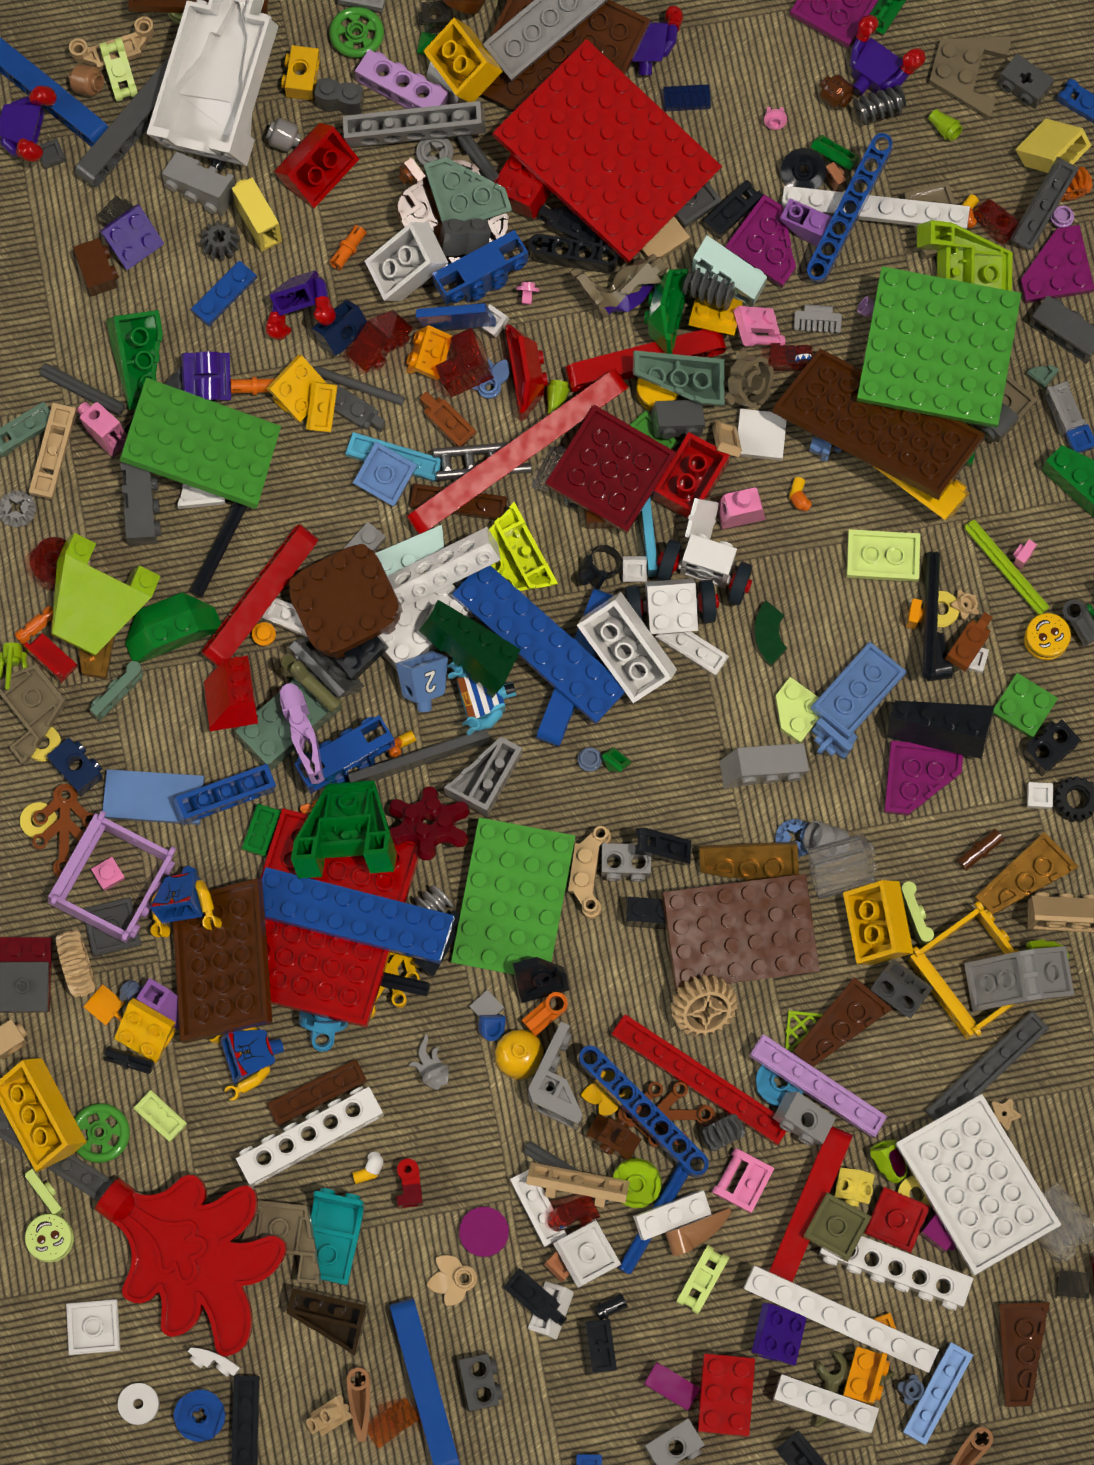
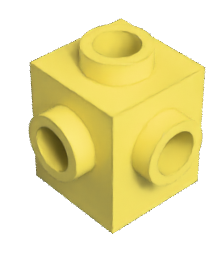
M840 1168L835 1197L844 1200V1202L853 1207H859V1203L870 1204V1198L873 1193L874 1174L862 1170Z

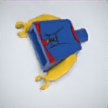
M185 866L179 875L167 876L159 890L152 897L150 908L155 923L150 931L155 937H169L170 928L163 923L202 917L204 912L206 916L203 918L202 924L206 929L212 930V921L215 927L221 928L222 926L221 919L213 916L212 910H214V905L206 883L198 877L196 869L191 866Z
M256 1027L209 1039L213 1044L221 1042L234 1084L238 1083V1086H228L225 1088V1092L234 1089L236 1092L235 1097L230 1098V1101L238 1100L241 1092L246 1093L260 1085L269 1075L270 1067L275 1063L274 1055L284 1051L280 1038L269 1041L266 1031L263 1029L258 1030Z

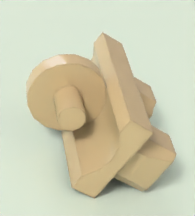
M339 1395L310 1413L312 1417L306 1420V1424L312 1434L320 1432L321 1436H324L353 1417L350 1413L349 1405L344 1403L342 1395Z

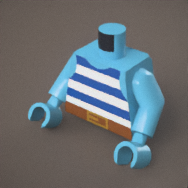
M453 662L450 663L447 667H451L454 672L448 674V677L450 679L457 676L460 677L457 678V686L467 716L462 725H469L471 727L466 733L472 735L475 731L491 729L500 720L505 711L504 699L517 696L513 682L504 684L492 698L486 693L487 689L480 682L476 684L470 678L471 674L461 665L458 667Z

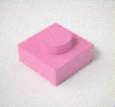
M1030 539L1025 546L1020 544L1013 554L1016 557L1013 565L1021 570L1034 552L1037 544Z
M113 857L91 869L104 891L125 879Z

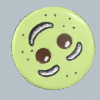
M44 1214L38 1216L29 1224L25 1233V1243L28 1251L35 1258L43 1262L52 1263L62 1260L69 1254L73 1247L74 1234L69 1223L62 1217L55 1214Z

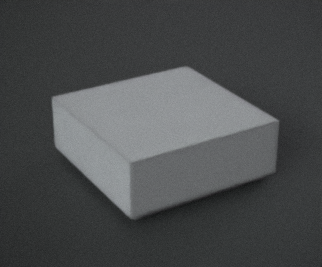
M488 990L469 1006L478 1017L480 1015H498L504 1010L503 1005Z

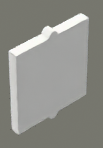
M694 498L691 514L688 517L689 522L685 537L690 538L691 534H703L711 538L713 526L716 523L718 502Z

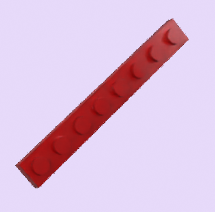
M626 1014L612 1032L611 1036L678 1081L684 1082L687 1087L729 1115H737L743 1124L776 1146H778L787 1131L780 1128V1123L773 1119L775 1115L773 1111Z

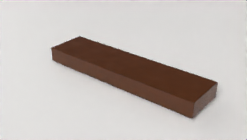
M413 483L410 508L417 509L445 488ZM480 493L452 514L496 521L506 512L508 497Z
M357 1059L267 1103L279 1127L367 1083V1079Z

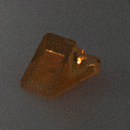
M406 1398L384 1411L385 1413L368 1424L367 1433L378 1449L420 1420V1417Z

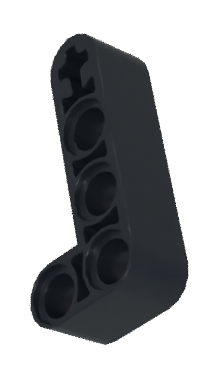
M535 234L530 238L528 245L529 257L535 262L580 268L600 273L614 272L618 267L620 257L601 238L600 243ZM559 249H564L567 251V253L564 255H560L556 251ZM581 253H588L590 257L581 258L579 255ZM609 256L612 257L614 260L611 262H605L603 258Z

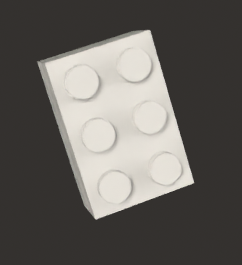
M410 222L368 257L365 263L383 300L402 301L431 278L433 272L447 265L448 261L430 224Z

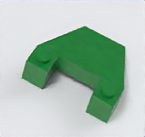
M375 781L326 785L294 840L291 861L298 879L322 877L325 858L364 855L370 873L394 872L397 852Z

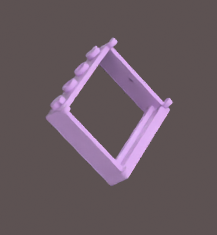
M102 810L99 815L95 813L49 894L48 904L127 944L130 937L134 939L141 927L138 925L141 917L146 918L151 910L150 901L161 887L164 875L169 876L176 864L173 862V857L177 848L172 846L169 851L104 818L107 812ZM104 830L164 861L127 930H123L66 901L69 892Z

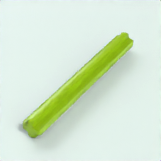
M976 520L968 522L964 527L965 531L1037 615L1044 614L1049 609V605Z

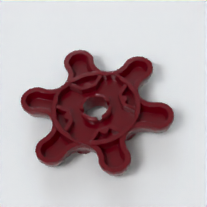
M431 786L423 789L421 801L408 804L399 799L393 800L388 807V812L401 820L399 826L390 829L394 845H399L406 841L414 842L418 846L419 858L426 861L432 860L436 856V847L440 843H450L455 847L466 846L469 838L465 831L455 826V823L469 816L470 809L465 802H457L452 805L441 804L438 799L439 794L437 790ZM425 818L426 820H432L434 823L428 825L423 823Z

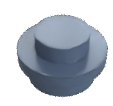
M591 747L583 749L578 755V764L581 769L587 772L596 771L602 764L601 753Z

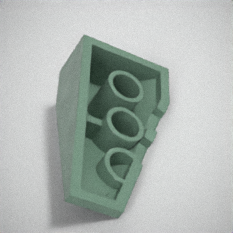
M633 351V375L699 404L725 405L724 359Z

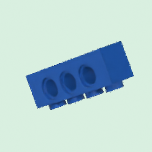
M264 764L176 796L174 806L183 826L273 793L276 784L268 764Z

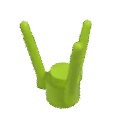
M9 642L3 644V652L0 653V680L4 664L7 665L6 690L10 689L12 666H18L19 662H21L23 669L28 667L27 653L22 652V645L19 643Z

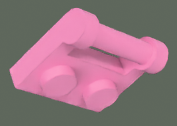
M738 306L733 310L743 345L750 347L755 344L771 345L773 348L784 347L785 337L780 334L773 308ZM755 333H768V336L756 335Z
M734 1148L731 1153L732 1158L717 1186H714L711 1193L752 1213L774 1168ZM741 1161L745 1162L748 1166L734 1193L726 1191Z

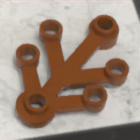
M61 784L56 787L53 792V801L43 810L36 811L32 818L35 825L43 826L48 821V817L60 808L59 819L42 834L35 835L32 840V846L36 850H42L46 847L48 841L59 832L58 860H56L52 867L53 874L57 878L62 873L59 865L62 863L67 864L69 861V833L78 842L84 834L70 819V809L82 820L81 823L85 828L89 825L85 822V818H93L95 815L88 813L77 802L78 794L75 788L69 784ZM61 793H69L70 798L63 799ZM36 815H43L45 820L39 822L36 819ZM41 838L44 841V845L38 846L35 840Z
M652 1082L644 1095L650 1101L653 1098H658L662 1095L663 1086L659 1082ZM677 1082L673 1087V1091L657 1106L670 1120H696L701 1126H709L715 1119V1111L708 1105H702L697 1110H668L679 1098L686 1096L688 1087L684 1082ZM658 1086L660 1088V1092L658 1094H653L651 1092V1087ZM683 1086L685 1088V1092L683 1094H678L676 1092V1087ZM639 1106L636 1109L640 1117L644 1118L650 1115V1110H643L646 1106ZM620 1107L618 1118L626 1122L629 1127H636L648 1139L650 1146L659 1147L658 1144L652 1143L651 1137L633 1119L627 1118L626 1112ZM708 1111L710 1113V1117L708 1119H703L701 1117V1112ZM658 1124L666 1133L668 1132L665 1124ZM677 1141L674 1142V1145L676 1147H685L684 1143L679 1144L677 1143Z

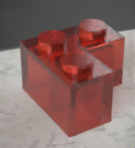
M394 310L374 317L367 321L347 356L366 373L375 369L380 370L387 361L385 358L388 353L397 347L402 348L407 344L410 339L408 335L413 327Z
M473 328L452 336L451 340L457 356L436 365L441 383L451 397L494 378L483 344Z

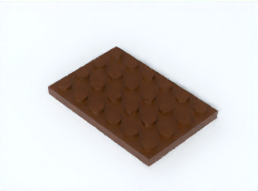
M806 874L661 892L675 991H678L677 987H684L685 981L692 982L694 976L697 979H701L703 973L708 978L712 974L717 979L722 977L730 984L820 971Z
M258 878L209 890L214 905V910H212L213 916L221 919V928L215 927L212 921V930L206 929L202 924L203 918L206 916L205 912L199 918L173 922L180 1041L185 1044L273 1023L263 882Z

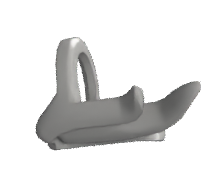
M425 1034L419 1049V1057L423 1065L418 1062H412L409 1066L416 1067L419 1070L424 1084L439 1090L441 1085H447L448 1070L450 1067L447 1064L443 1065L438 1058L437 1052L439 1047L433 1049V1059L429 1057L426 1052L428 1035Z

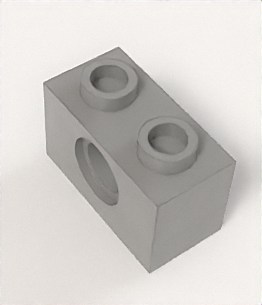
M798 1091L785 1093L773 1116V1119L780 1123V1128L787 1132L795 1133L799 1136V1141L809 1146H812V1144H823L836 1119ZM802 1115H803L804 1118H805V1124H804V1125L802 1124V1121H801Z
M688 1418L645 1445L644 1448L655 1465H680L678 1462L685 1457L690 1461L702 1454L700 1448L704 1446V1443ZM678 1441L682 1444L683 1451L680 1455L675 1456L669 1452L668 1446L670 1442Z

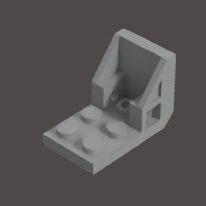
M1066 946L1030 949L964 963L972 1012L1074 995Z
M560 1022L528 1088V1098L533 1110L578 1131L583 1114L567 1079L555 1074L561 1062L559 1054L561 1050L566 1052L572 1039V1034L569 1033L570 1025ZM550 1086L553 1090L547 1091V1088Z

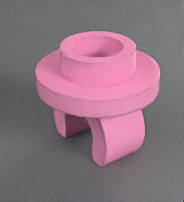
M767 107V112L764 116L766 127L772 130H779L786 125L787 115L783 107L772 110L771 107Z
M521 282V286H516V290L523 291L522 304L531 305L532 292L540 291V288H535V283Z

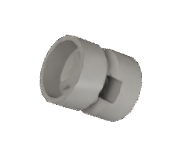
M817 820L808 825L803 837V845L806 850L835 860L841 859L845 855L850 842L849 833L846 830Z

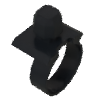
M608 545L595 547L591 554L586 555L579 565L577 581L580 585L590 583L595 589L599 590L605 579L615 577L621 569L623 563L621 555L616 549ZM605 552L610 554L617 562L618 570L606 572L597 569L593 564V553Z

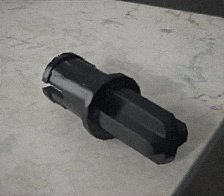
M108 1046L104 1054L107 1056L104 1057L105 1062L123 1066L125 1070L131 1068L150 1074L154 1067L152 1059L135 1055L131 1050L126 1052Z

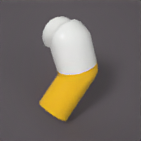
M374 1151L368 1155L369 1160L365 1169L352 1172L355 1184L375 1179L379 1175L383 1166V1158L379 1152Z

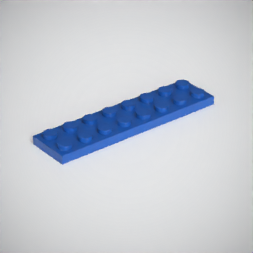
M491 565L471 574L452 594L451 597L488 630L520 648L518 656L595 725L624 695L625 691L605 666Z
M265 868L262 877L265 919L441 964L455 919L454 915L310 878L298 879L297 875Z

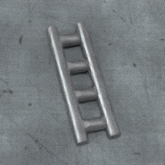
M510 442L434 448L433 457H441L443 471H436V480L461 478L476 467L475 454L488 453L490 457ZM465 455L466 469L452 470L451 457ZM530 463L521 464L509 474L530 473L531 465Z

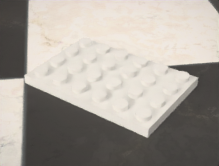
M982 1094L895 1144L973 1276L1061 1226L1060 1221Z

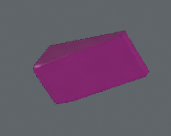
M658 1362L655 1363L644 1383V1386L687 1411L700 1390L699 1387Z

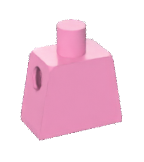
M88 402L82 403L78 407L77 412L81 415L80 420L86 431L111 457H114L123 449L127 438L121 423L98 402L92 406Z
M757 488L727 493L719 501L717 513L721 529L766 520Z

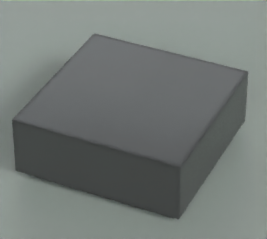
M57 138L39 145L43 149V155L40 159L44 169L66 162Z

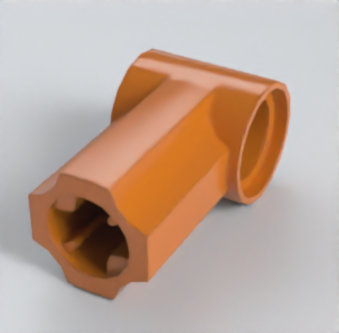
M553 992L521 1021L531 1033L537 1036L567 1011V998L560 992ZM554 998L561 999L564 1003L563 1008L558 1011L551 1009L549 1006L551 1000Z

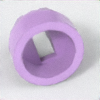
M866 296L860 302L857 312L865 317H872L875 301Z

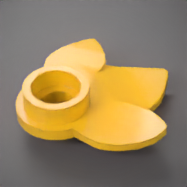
M606 1070L601 1073V1078L605 1082H611L614 1080L615 1075L613 1072ZM595 1081L581 1095L588 1103L599 1105V1114L603 1116L612 1115L618 1110L619 1105ZM623 1088V1092L619 1096L626 1100L631 1090Z

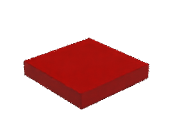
M883 1186L864 1233L911 1253L930 1206Z

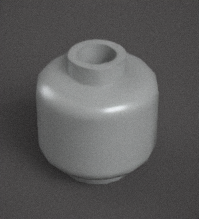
M277 118L275 122H270L265 138L268 139L269 146L289 152L292 146H298L301 134L297 133V124L283 118Z

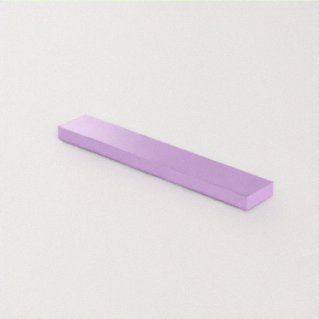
M764 1034L760 1036L749 1055L872 1138L876 1137L887 1118L885 1114Z

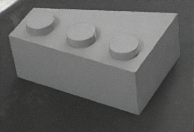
M176 152L162 172L164 185L173 192L179 191L184 194L188 201L200 203L211 214L217 213L223 217L234 201L232 187L235 186L234 175L228 173L226 177L216 173L218 171L217 168L210 166L209 169H206L200 165V161L182 153Z
M500 737L468 768L466 767L457 778L444 787L445 795L458 802H465L469 808L488 817L522 757V747Z
M804 743L736 748L719 761L724 789L762 783L771 784L782 780L795 782L801 780V777L809 772Z

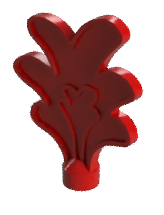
M197 1175L183 1176L170 1188L155 1195L136 1192L133 1187L121 1178H118L100 1198L95 1211L111 1223L113 1222L117 1225L129 1241L132 1261L129 1273L122 1287V1294L125 1299L133 1303L142 1304L152 1300L160 1293L162 1302L161 1330L170 1337L179 1336L190 1331L198 1323L204 1307L211 1323L215 1348L219 1355L230 1356L240 1352L247 1345L253 1328L252 1307L243 1286L255 1284L270 1277L280 1267L287 1253L286 1241L276 1235H270L246 1243L232 1242L250 1226L255 1218L258 1208L256 1190L250 1185H243L229 1191L218 1200L204 1205L207 1198V1188L204 1181Z

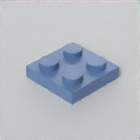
M375 442L353 483L395 507L418 465L379 442Z

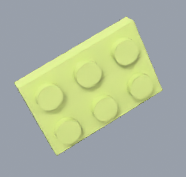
M849 529L846 578L919 581V533Z

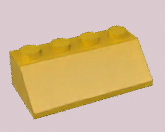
M876 468L944 520L953 517L970 494L966 490L967 486L958 479H955L942 497L937 500Z
M42 1058L22 1060L0 1079V1105L35 1172H39L71 1156L87 1143Z

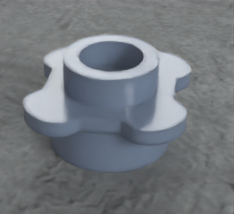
M134 980L126 982L120 989L119 999L129 1003L132 998H137L144 985L139 986Z
M912 1374L906 1381H901L897 1385V1390L902 1393L903 1401L907 1405H912L914 1400H919L924 1394V1386L919 1381L917 1375Z

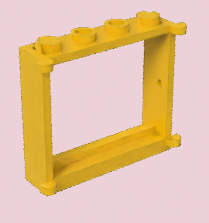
M979 901L974 904L977 909L920 950L915 946L913 948L914 954L908 959L909 964L918 976L933 987L931 993L967 1040L973 1035L980 1036L982 1034L980 1030L1016 1004L1001 1007L977 1025L925 954L976 917L1004 954L1018 952L1019 950L1017 948L1014 949L1008 942L1010 938L1003 929L999 930L994 924L995 918L987 909L984 910L983 905Z

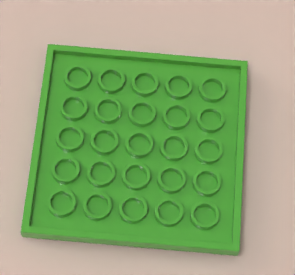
M882 266L856 401L997 428L1021 293Z

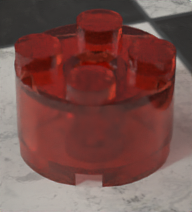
M49 537L42 540L30 555V566L37 582L42 588L50 591H55L57 566H53H55V562H57L66 542L63 538Z

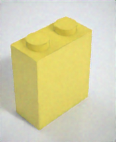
M1045 119L1015 150L1025 167L1048 173L1057 157L1074 164L1092 145L1083 128Z
M253 177L237 182L232 187L235 207L261 252L282 242L279 222Z

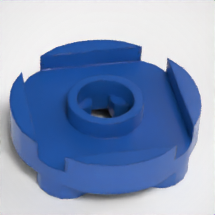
M195 1390L184 1395L178 1401L174 1410V1420L177 1429L182 1436L194 1442L212 1440L220 1433L225 1424L226 1413L224 1404L215 1394L207 1390ZM200 1408L204 1409V1414L207 1415L206 1420L196 1423V1418L193 1416L194 1411L199 1412Z

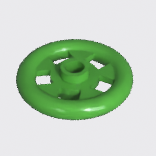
M350 7L342 10L334 17L330 25L329 37L332 45L339 53L351 58H362L369 49L375 52L379 48L384 37V27L380 18L373 11L364 7ZM360 17H364L369 20L367 25L358 21ZM348 18L351 23L345 28L341 23ZM355 31H359L361 33L357 36L353 35ZM368 31H375L374 39L367 38ZM345 34L348 41L342 43L339 36ZM363 42V48L354 49L353 44H360Z
M105 1103L92 1104L82 1109L74 1118L80 1130H87V1143L76 1151L83 1159L94 1163L108 1162L118 1157L126 1148L130 1137V1128L127 1118L118 1108ZM93 1114H98L99 1120L89 1124L87 1118ZM110 1116L118 1123L113 1128L105 1122ZM99 1128L104 1130V1134L101 1137L95 1135V1131ZM112 1134L119 1137L114 1147L108 1144ZM92 1144L102 1146L101 1153L92 1152Z

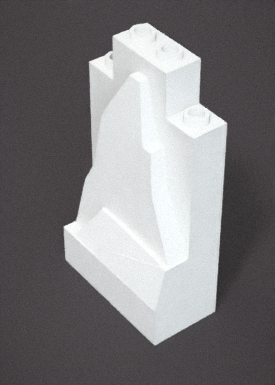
M196 0V2H186L146 133L165 148L247 166L255 141L251 137L252 112L278 30V25L271 20L272 17L261 13L264 0H209V2Z

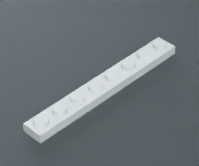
M784 186L782 206L785 209L791 198L833 217L845 192ZM870 195L858 220L912 226L934 220L952 222L967 230L970 206ZM849 203L844 206L843 210L848 214H852L856 211L857 207Z
M753 1265L743 1287L747 1291L928 1373L939 1351L938 1348L756 1265Z

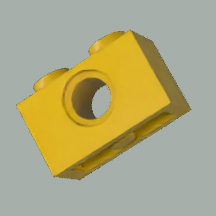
M291 45L290 54L286 53L285 67L288 68L287 75L283 74L281 87L285 89L286 97L314 101L320 63L318 48ZM300 70L305 71V73L302 75L295 74L297 71Z

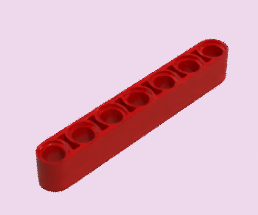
M702 329L678 335L673 354L711 358L723 354L727 348L722 333ZM656 342L569 364L565 367V372L571 391L580 392L614 368L623 380L637 377L633 375V351L665 352Z
M298 524L290 532L204 646L201 654L216 666H219L224 659H230L315 547L318 542L316 536L301 524Z
M831 1127L824 1143L821 1144L769 1272L793 1282L809 1244V1241L804 1239L803 1236L826 1193L831 1191L852 1140V1134L836 1127Z

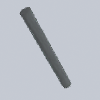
M319 366L315 368L316 372L324 379L401 406L405 401L404 396Z

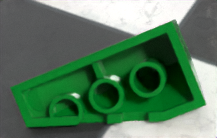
M159 310L118 315L106 319L111 347L129 410L136 409L145 379L157 380L156 371L160 358V342L163 337Z

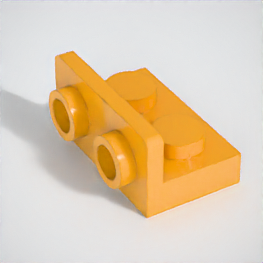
M430 325L417 330L413 337V343H415L413 351L410 352L406 361L408 364L406 372L410 374L418 372L434 380L440 379L453 336Z
M856 1347L843 1396L870 1406L874 1404L875 1400L880 1401L884 1387L879 1385L882 1375L887 1376L890 1361L886 1360L888 1354L884 1352L880 1354Z

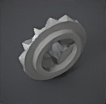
M446 137L421 140L417 146L416 154L421 164L438 159L434 155L429 156L431 155V147L435 151L440 150L439 159L443 157L452 159L454 154L453 146Z
M12 490L10 493L3 495L0 501V519L6 525L22 527L30 523L35 516L36 504L31 495L23 490ZM11 502L16 505L21 503L20 508L23 514L17 511L11 512L13 510Z

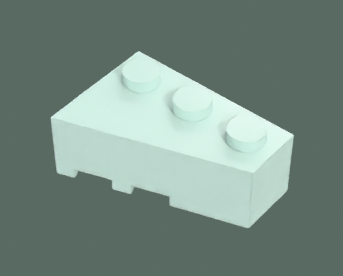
M706 235L693 258L691 272L694 273L697 268H700V276H703L708 271L710 280L715 274L718 275L717 283H720L723 278L727 279L726 286H729L732 281L735 282L733 298L743 301V304L749 307H753L766 285L767 276L760 269L754 268Z
M442 525L375 553L381 561L387 576L443 549Z

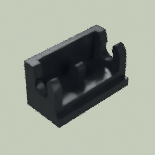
M610 1319L580 1324L586 1376L616 1371L617 1366Z
M799 1430L775 1449L787 1465H827Z

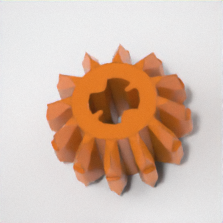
M1079 167L1060 201L1067 200L1070 202L1073 199L1077 200L1091 191L1093 187L1092 178L1085 167Z

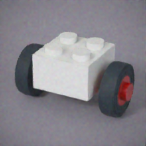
M691 534L683 560L680 561L681 542L672 539L668 541L665 551H661L657 565L660 567L657 580H671L673 573L678 568L681 570L680 575L699 581L712 580L715 586L724 589L729 585L730 594L728 602L740 606L744 594H749L753 580L749 579L752 565L745 562L739 564L737 572L731 578L730 574L737 548H734L731 543L720 541L719 543L712 541L703 534Z
M693 578L645 582L646 601H644V604L637 585L625 587V598L641 620L644 611H647V627L651 634L698 631L697 605L703 623H713L716 621V608H719L718 594H715L712 580H702L699 582L697 598L696 583Z

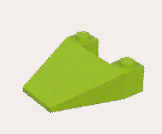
M930 220L917 225V248L937 250V277L1012 291L1013 252L952 222Z
M74 533L66 540L57 560L51 635L95 656L150 600L161 576L139 565L131 571L125 584L87 565L96 543Z

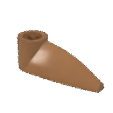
M731 1208L716 1211L709 1216L665 1232L672 1255L677 1256L690 1252L712 1237L731 1215Z
M356 1367L349 1371L347 1375V1391L355 1434L358 1442H364L367 1438L369 1424L370 1374L363 1367ZM357 1371L361 1372V1376L365 1375L366 1378L365 1381L361 1382V1386H356V1382L352 1383L351 1380L352 1377L356 1376Z
M978 1426L973 1428L950 1465H975L993 1443L991 1431L985 1427ZM985 1432L987 1434L985 1437L987 1442L977 1445L975 1443L977 1440L974 1437L975 1434Z

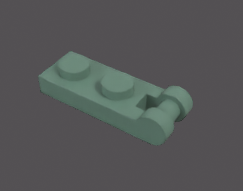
M45 402L40 403L0 427V457L9 455L12 450L46 430L50 410ZM9 435L11 440L5 443L3 438Z
M137 661L128 663L127 672L120 679L116 678L108 686L109 690L92 702L90 712L99 722L143 678V670Z

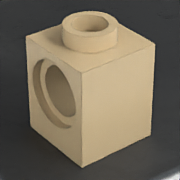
M11 1019L0 1026V1058L2 1060L28 1044L24 1038L28 1034L20 1022L15 1024Z

